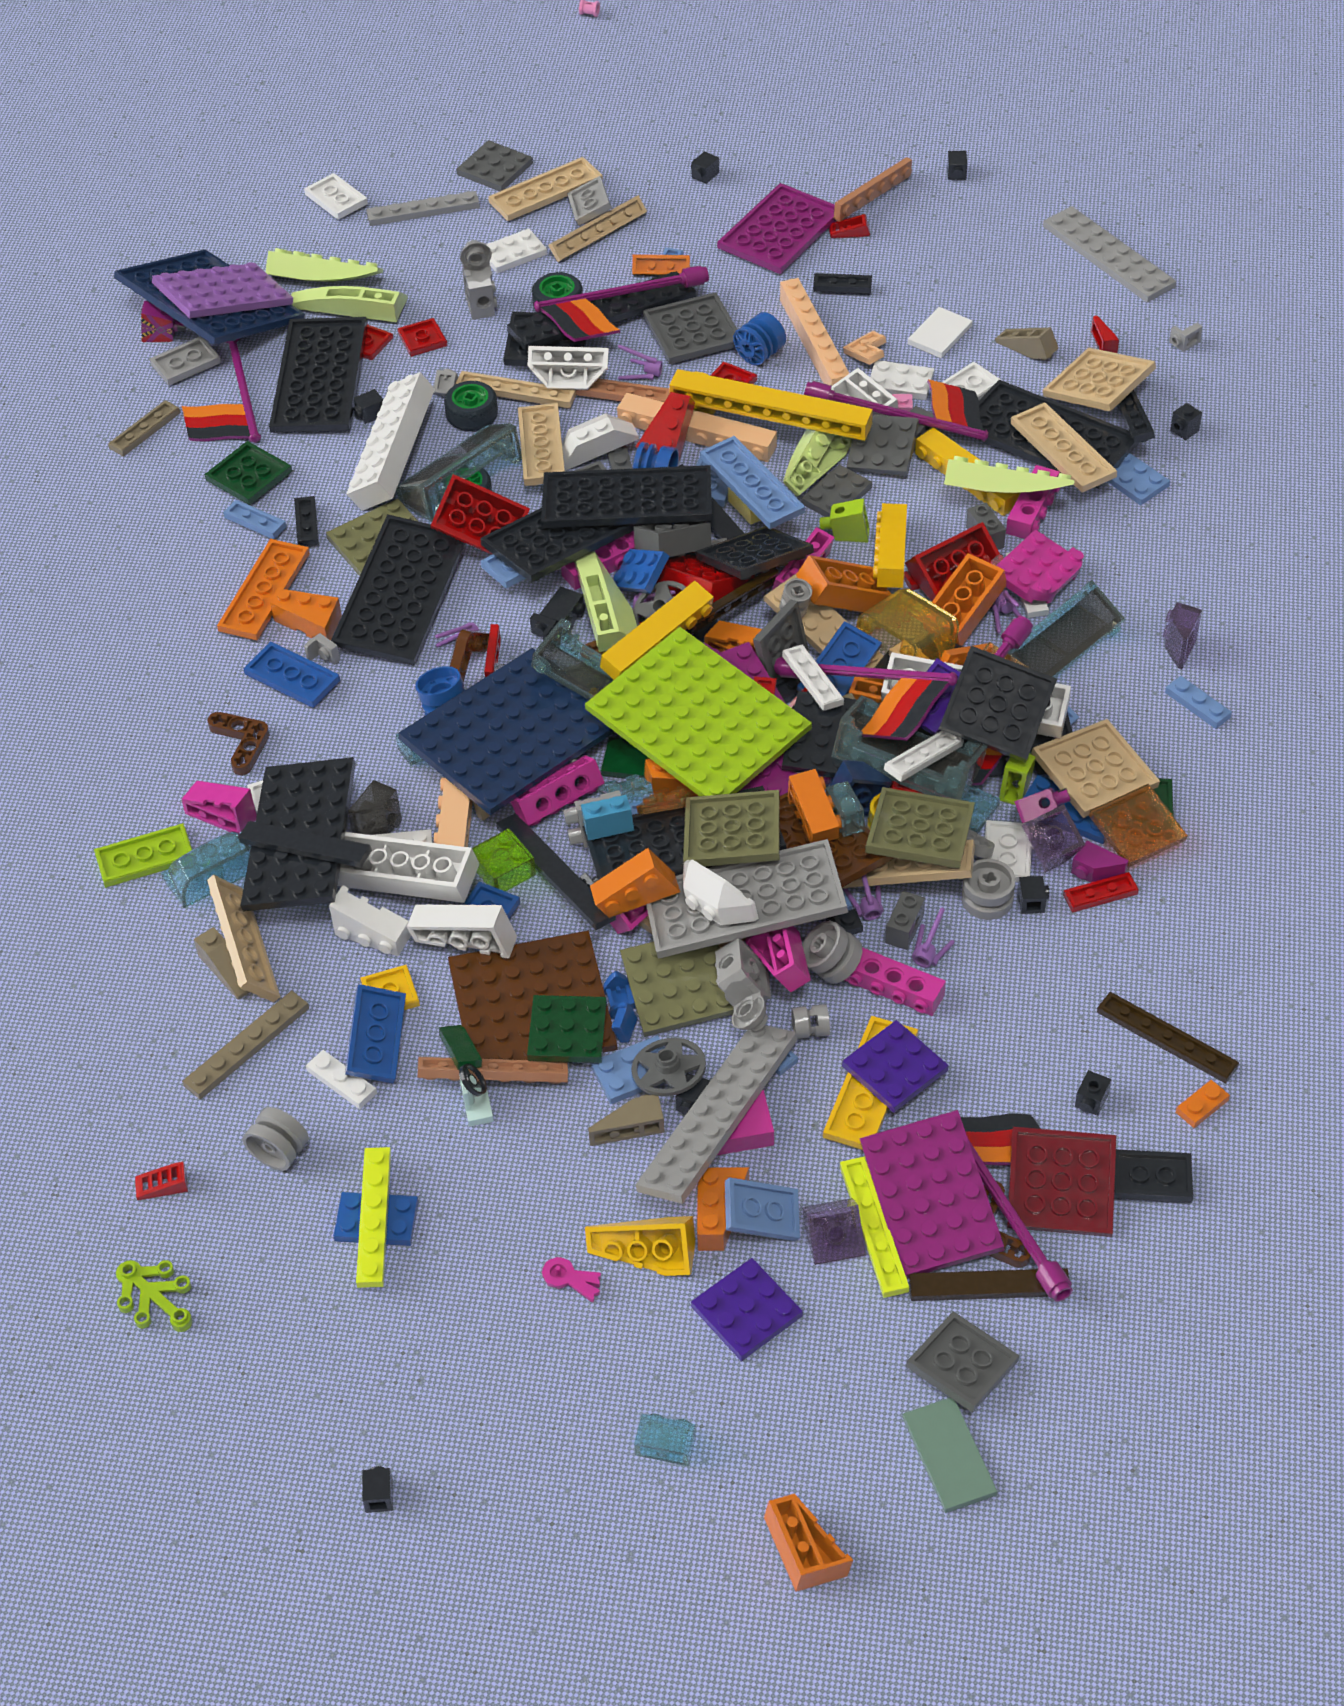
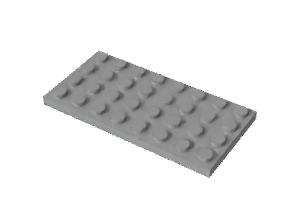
M828 839L781 850L780 860L727 864L707 868L731 883L746 898H750L755 902L759 918L755 922L720 925L713 920H708L698 910H692L685 902L683 874L676 876L680 893L646 904L658 959L737 940L738 938L750 937L848 913Z

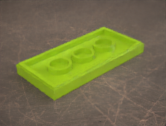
M184 823L94 849L105 888L195 862Z

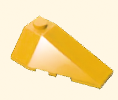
M693 1216L663 1217L585 1227L587 1253L613 1261L619 1260L633 1264V1267L650 1269L664 1276L692 1274L696 1243Z

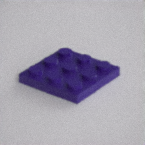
M897 1020L842 1060V1067L893 1113L944 1075L949 1068L945 1061Z
M750 1258L691 1301L692 1309L741 1362L803 1317V1311L753 1258Z

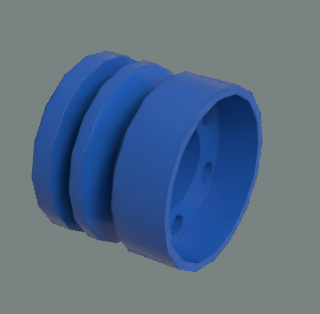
M761 312L735 331L733 342L737 352L746 362L752 365H760L770 358L772 354L784 347L786 333L778 319L767 312Z
M641 442L635 454L633 468L678 467V449L662 446L658 452L656 444L652 443L649 446V443Z
M449 666L437 667L426 671L418 678L415 685L425 715L465 691L459 671Z

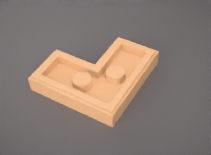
M871 331L844 346V354L870 365L884 357V351L877 347L886 343V336Z

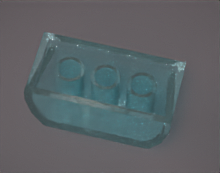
M231 831L200 845L174 860L169 869L161 873L162 879L183 908L210 895L207 880L213 875L230 883L246 877L251 845L240 843L238 837L241 832Z

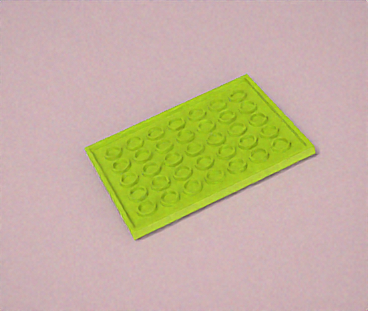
M681 627L677 628L585 703V709L698 796L737 793L812 729V723Z

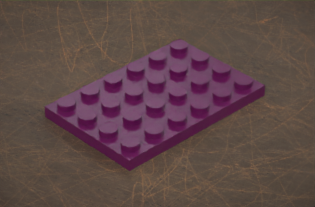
M779 183L717 242V248L781 274L836 221L834 219L835 204Z
M958 1110L860 1138L887 1227L891 1232L906 1279L909 1278V1274L929 1273L1005 1251Z

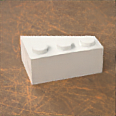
M859 368L834 384L831 389L835 390L836 393L898 408L897 399ZM873 412V415H884V414H880V413Z
M342 885L336 894L335 902L329 905L335 935L344 940L349 939L357 942L364 947L369 946L378 949L385 954L399 956L411 937L407 928L409 921L384 907L380 910L368 904V898L362 896L359 899L348 893L349 888Z

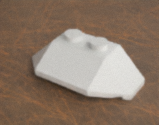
M529 346L528 367L547 389L588 390L608 369L609 348Z
M605 413L568 429L562 443L565 471L638 440L639 436L633 424Z
M686 860L684 862L683 889L686 897L685 902L692 910H698L708 920H713L720 925L755 922L759 919L755 902L750 898H746L731 883L694 860Z

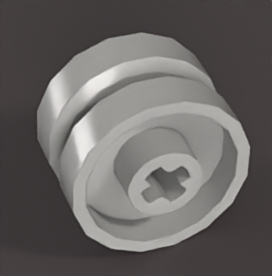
M995 859L975 861L973 863L972 878L963 879L961 901L964 909L970 915L984 920L999 919L1008 914L1013 906L1016 878L1013 870L1007 864Z
M833 921L822 922L807 935L802 944L808 969L817 973L819 977L831 984L840 983L848 978L858 966L863 952L859 939L846 932L843 927Z
M266 1107L263 1108L256 1118L255 1124L251 1125L246 1131L242 1140L246 1149L257 1160L273 1169L283 1171L288 1170L297 1156L296 1153L301 1152L308 1142L309 1136L303 1125L294 1117L278 1108Z

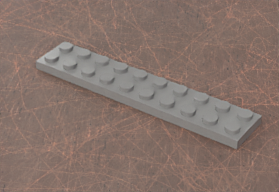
M764 1025L758 1031L747 1030L635 1184L637 1192L681 1204L684 1203L798 1040L796 1032Z

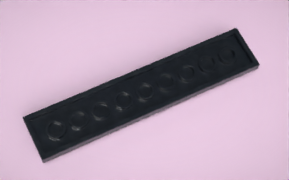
M677 271L670 272L666 275L654 277L650 280L679 275V273ZM676 284L589 302L596 306L612 324L643 314V310L696 297V289L693 287L685 288L684 285ZM544 313L507 324V331L525 351L528 350L529 346H543L568 338L555 322Z

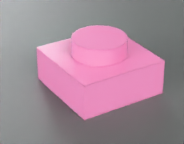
M892 394L898 401V409L909 412L913 409L912 394Z

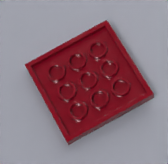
M1013 1127L1008 1200L1028 1230L1112 1237L1116 1135ZM1007 1220V1228L1013 1229Z

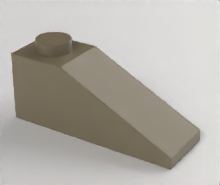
M1051 327L1005 329L995 338L996 343L1031 359L1047 360L1059 349Z
M214 927L194 938L198 957L237 1000L250 993L239 987L235 969L231 964V956L226 947V940Z
M642 1095L638 1098H633L589 1127L590 1146L665 1133L664 1117L659 1096Z

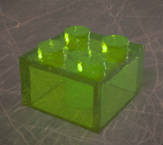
M509 828L472 848L479 862L477 874L487 885L507 891L536 875L534 857Z

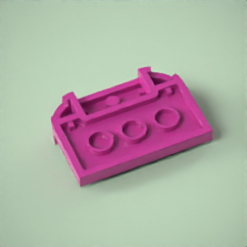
M1034 530L996 566L1005 570L1006 588L1030 603L1033 600L1046 601L1049 604L1072 579H1076L1083 564L1084 554L1074 547L1067 551L1044 534Z

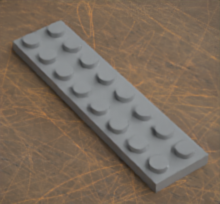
M1073 206L1043 221L1045 229L1147 303L1176 287L1175 279Z

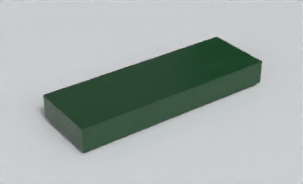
M462 1025L439 1027V1036L457 1070L466 1063L472 1064L476 1068L482 1067V1058Z

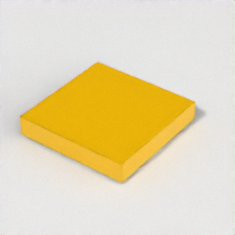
M407 964L360 978L362 985L406 993L404 1010L420 1006Z

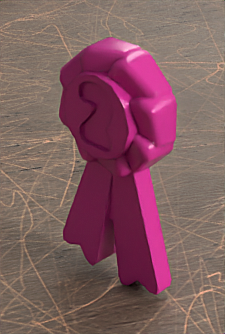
M555 1257L546 1261L542 1269V1277L547 1286L561 1289L569 1285L591 1302H594V1296L600 1294V1290L597 1289L600 1287V1272L574 1270L572 1263L562 1257Z

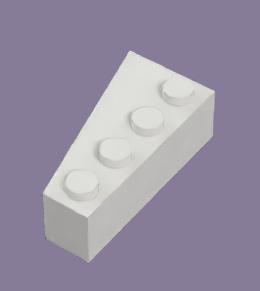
M415 905L407 924V928L415 942L441 947L451 944L458 950L466 951L467 947L480 949V954L490 955L492 951L501 953L500 955L503 958H510L517 939V934L502 905Z

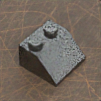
M373 780L348 810L352 833L365 835L391 833L394 828H397L402 820L397 790Z

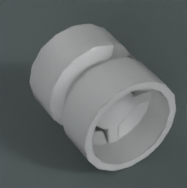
M799 578L789 580L783 590L779 605L780 610L792 599L798 601L801 618L804 617L812 596L811 585Z
M826 1004L812 1005L811 1009H807L805 1006L791 1008L793 1031L796 1032L798 1039L809 1038L811 1034H814L816 1037L830 1036V1021ZM811 1016H815L816 1026L811 1027Z

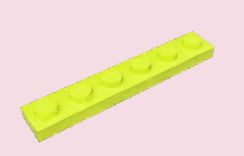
M390 1147L365 1148L356 1275L357 1288L384 1287L391 1166Z
M865 1156L840 1162V1170L883 1298L908 1293L909 1284L891 1232L887 1227Z

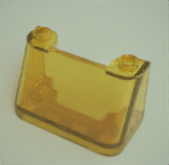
M906 588L895 591L863 612L857 619L856 628L868 635L872 634L874 629L882 628L902 641L900 654L930 660L938 658L940 660L944 650L954 649L959 631V623L952 614L911 589Z

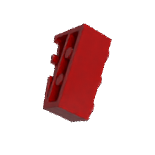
M670 392L635 447L638 448L641 442H647L649 446L652 443L656 444L658 452L662 446L674 447L678 449L680 461L695 406V401L691 396Z

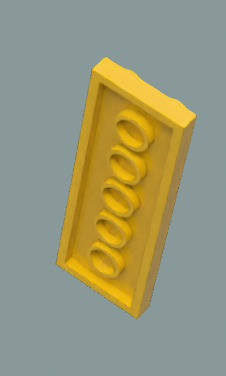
M871 1016L858 1048L893 1022ZM903 1025L916 1037L918 1036V1029ZM848 1072L824 1128L823 1138L863 1150L860 1138L879 1133L889 1108Z

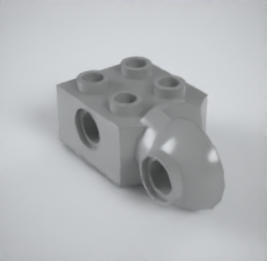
M471 240L466 243L460 255V260L463 264L465 297L472 320L495 316L494 308H497L496 296H493L496 288L494 280H492V270L490 267L492 252L485 243L477 240Z
M738 938L715 952L716 982L725 993L726 1000L734 1007L732 1015L733 1026L740 1030L758 1031L768 1020L765 1001L771 998L769 972L761 959Z

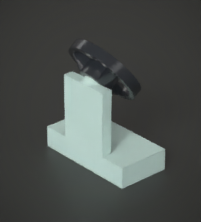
M466 1063L460 1067L459 1077L469 1127L494 1122L486 1081L474 1065ZM469 1070H471L477 1076L479 1081H477L476 1077L473 1074H471Z

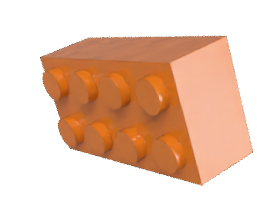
M968 553L922 614L923 631L963 646L1006 587L1005 570Z
M809 555L796 574L797 578L803 579L811 585L812 596L810 600L818 606L824 605L832 608L879 615L892 597L887 587H877V579L873 578L874 567Z

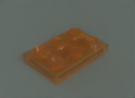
M685 785L677 786V789L669 791V788H661L655 790L656 793L649 794V797L643 798V802L636 806L638 815L683 808L686 806V797H698V795Z

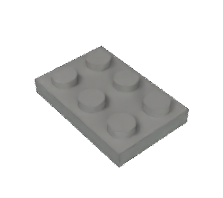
M600 176L567 193L575 220L579 226L589 223L593 218L603 215L612 209L604 182Z
M201 336L149 359L151 366L168 386L221 363L220 356Z

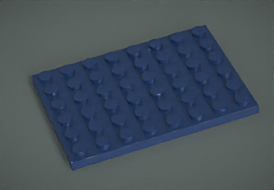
M206 249L114 271V278L121 282L122 285L127 286L134 293L139 294L213 345L235 341L238 338L264 333L271 329H279L289 325L290 319L305 318V313L292 305L188 318L152 283V276L160 275L161 273L171 274L178 273V271H195V269H211L215 266H229V264Z
M531 648L400 731L398 739L491 816L606 739L615 731L585 709V703L594 697L591 693L534 648Z

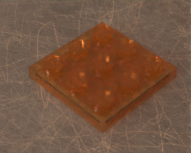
M1149 784L1090 810L1089 813L1090 818L1116 853L1129 860L1127 868L1186 841L1188 836Z

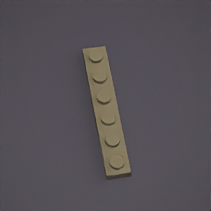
M291 990L182 1081L183 1086L201 1100L309 1009L308 1003Z

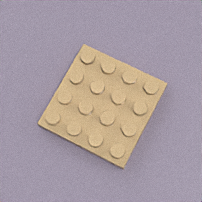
M1087 348L1043 389V395L1054 400L1111 411L1156 369L1155 361Z
M1108 719L1032 748L1031 755L1036 757L1035 760L1060 790L1067 788L1071 797V804L1082 817L1155 789L1160 783V780Z

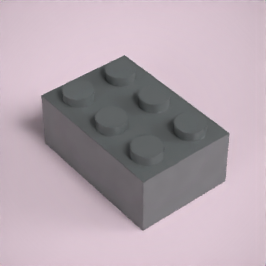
M653 523L635 526V549L664 551L669 557H684L686 553H695L697 550L711 546V523Z

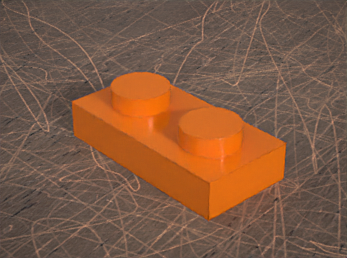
M1211 1079L1178 1105L1175 1113L1195 1128L1228 1102L1230 1095Z

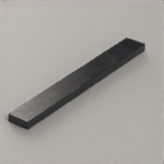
M516 813L496 823L497 829L595 930L616 920V916L609 918L595 905L591 889Z

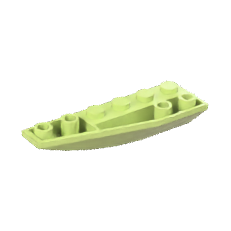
M275 248V252L268 251L266 273L268 275L318 282L365 278L381 274L383 269L378 268L376 263L366 262L365 266L359 265L357 260L348 259L346 263L341 262V258L331 256L329 260L323 259V255L306 254L298 251L292 252Z
M354 286L320 287L291 293L293 297L292 306L298 310L350 317H367V319L396 323L408 299V295L397 291Z
M806 429L791 457L783 483L796 496H799L847 454L853 438Z
M954 456V460L948 459L944 481L945 485L1003 493L1035 492L1075 484V480H1071V475L1059 473L1058 477L1050 476L1049 471L1038 470L1037 474L1029 473V468L1017 466L1016 470L1008 469L1007 464L996 463L995 467L988 466V461L975 459V463H969L968 458Z
M595 551L575 560L574 563L598 651L603 652L610 649L635 629L637 624L631 606Z

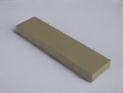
M164 400L108 443L109 449L124 457L179 415L180 408Z

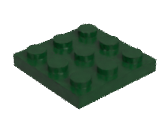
M246 441L204 475L206 481L244 503L251 505L292 472V467L283 460Z
M533 995L527 1060L602 1063L607 997Z

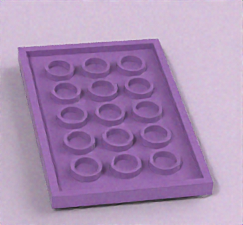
M252 262L244 265L215 266L211 269L178 271V273L171 274L161 273L160 275L152 276V283L188 318L293 304V297L256 263Z

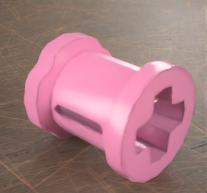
M580 1V15L591 14L594 17H598L600 12L599 1Z

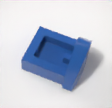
M614 971L603 985L609 1007L611 1008L615 1004L626 1002L630 1004L632 1009H635V1002L628 978L624 974Z
M618 1003L609 1009L610 1017L614 1019L611 1028L620 1043H629L638 1018L629 1003Z

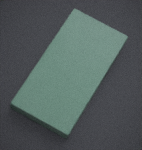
M947 1398L903 1413V1421L945 1514L997 1496V1489L955 1400Z

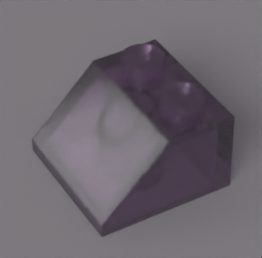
M1177 602L1174 609H1169L1165 622H1168V625L1165 627L1163 637L1166 638L1165 649L1179 669H1183L1197 641L1202 610Z
M1064 804L1021 825L1045 873L1066 863L1086 846Z
M853 1198L802 1207L806 1235L815 1265L866 1256L859 1207Z

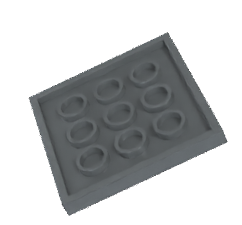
M716 292L643 310V317L669 364L735 348L733 335L737 327Z

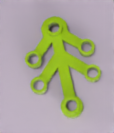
M163 1260L157 1266L141 1267L136 1261H125L116 1269L117 1280L122 1283V1294L117 1300V1306L122 1313H129L133 1310L132 1292L133 1285H135L140 1290L139 1310L134 1315V1321L138 1328L144 1329L150 1326L151 1317L149 1313L152 1300L170 1316V1323L175 1331L185 1332L193 1323L190 1312L184 1308H177L161 1293H187L191 1289L190 1279L185 1275H181L175 1281L148 1282L143 1277H171L174 1274L172 1263L168 1260ZM169 1267V1270L165 1272L162 1271L163 1268ZM183 1282H186V1283H187V1284H186L185 1286H183V1287H180V1286H179L180 1283H183ZM124 1302H130L127 1306H121ZM184 1316L182 1319L177 1320L178 1317ZM147 1317L145 1321L139 1322L140 1318Z

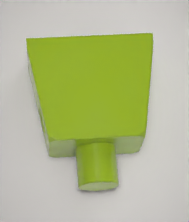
M864 499L833 504L830 517H820L819 519L820 529H832L833 536L835 537L834 540L869 542L870 526Z
M1029 753L1026 763L1012 757L1009 758L1004 769L999 801L1015 805L1014 801L1025 796L1032 779L1036 759L1034 755ZM1019 780L1018 788L1012 785L1013 781Z

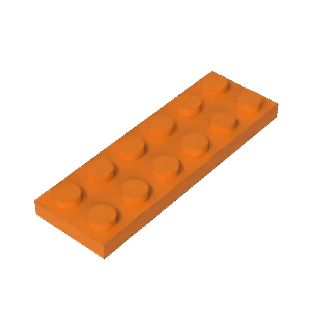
M270 539L217 624L218 631L258 641L273 616L270 603L277 588L289 589L310 554L309 547Z

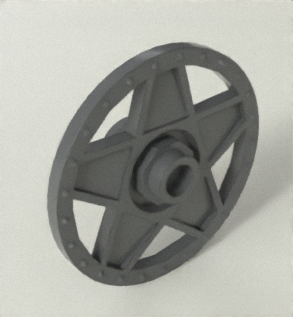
M675 581L658 582L652 592L656 590L654 601L644 603L643 601L649 594L642 593L637 599L633 610L637 626L640 625L639 616L644 618L650 617L675 597H672L669 587H675L680 590H684L686 587Z
M682 1038L657 1040L645 1046L635 1056L631 1068L633 1080L646 1093L656 1096L677 1095L691 1089L702 1079L706 1070V1059L702 1049L689 1040ZM666 1046L665 1049L660 1050L658 1053L651 1052L656 1048ZM682 1046L693 1050L697 1055H683ZM639 1064L648 1069L641 1080L638 1076ZM698 1069L696 1075L687 1082L685 1073ZM664 1082L671 1087L670 1089L654 1088Z

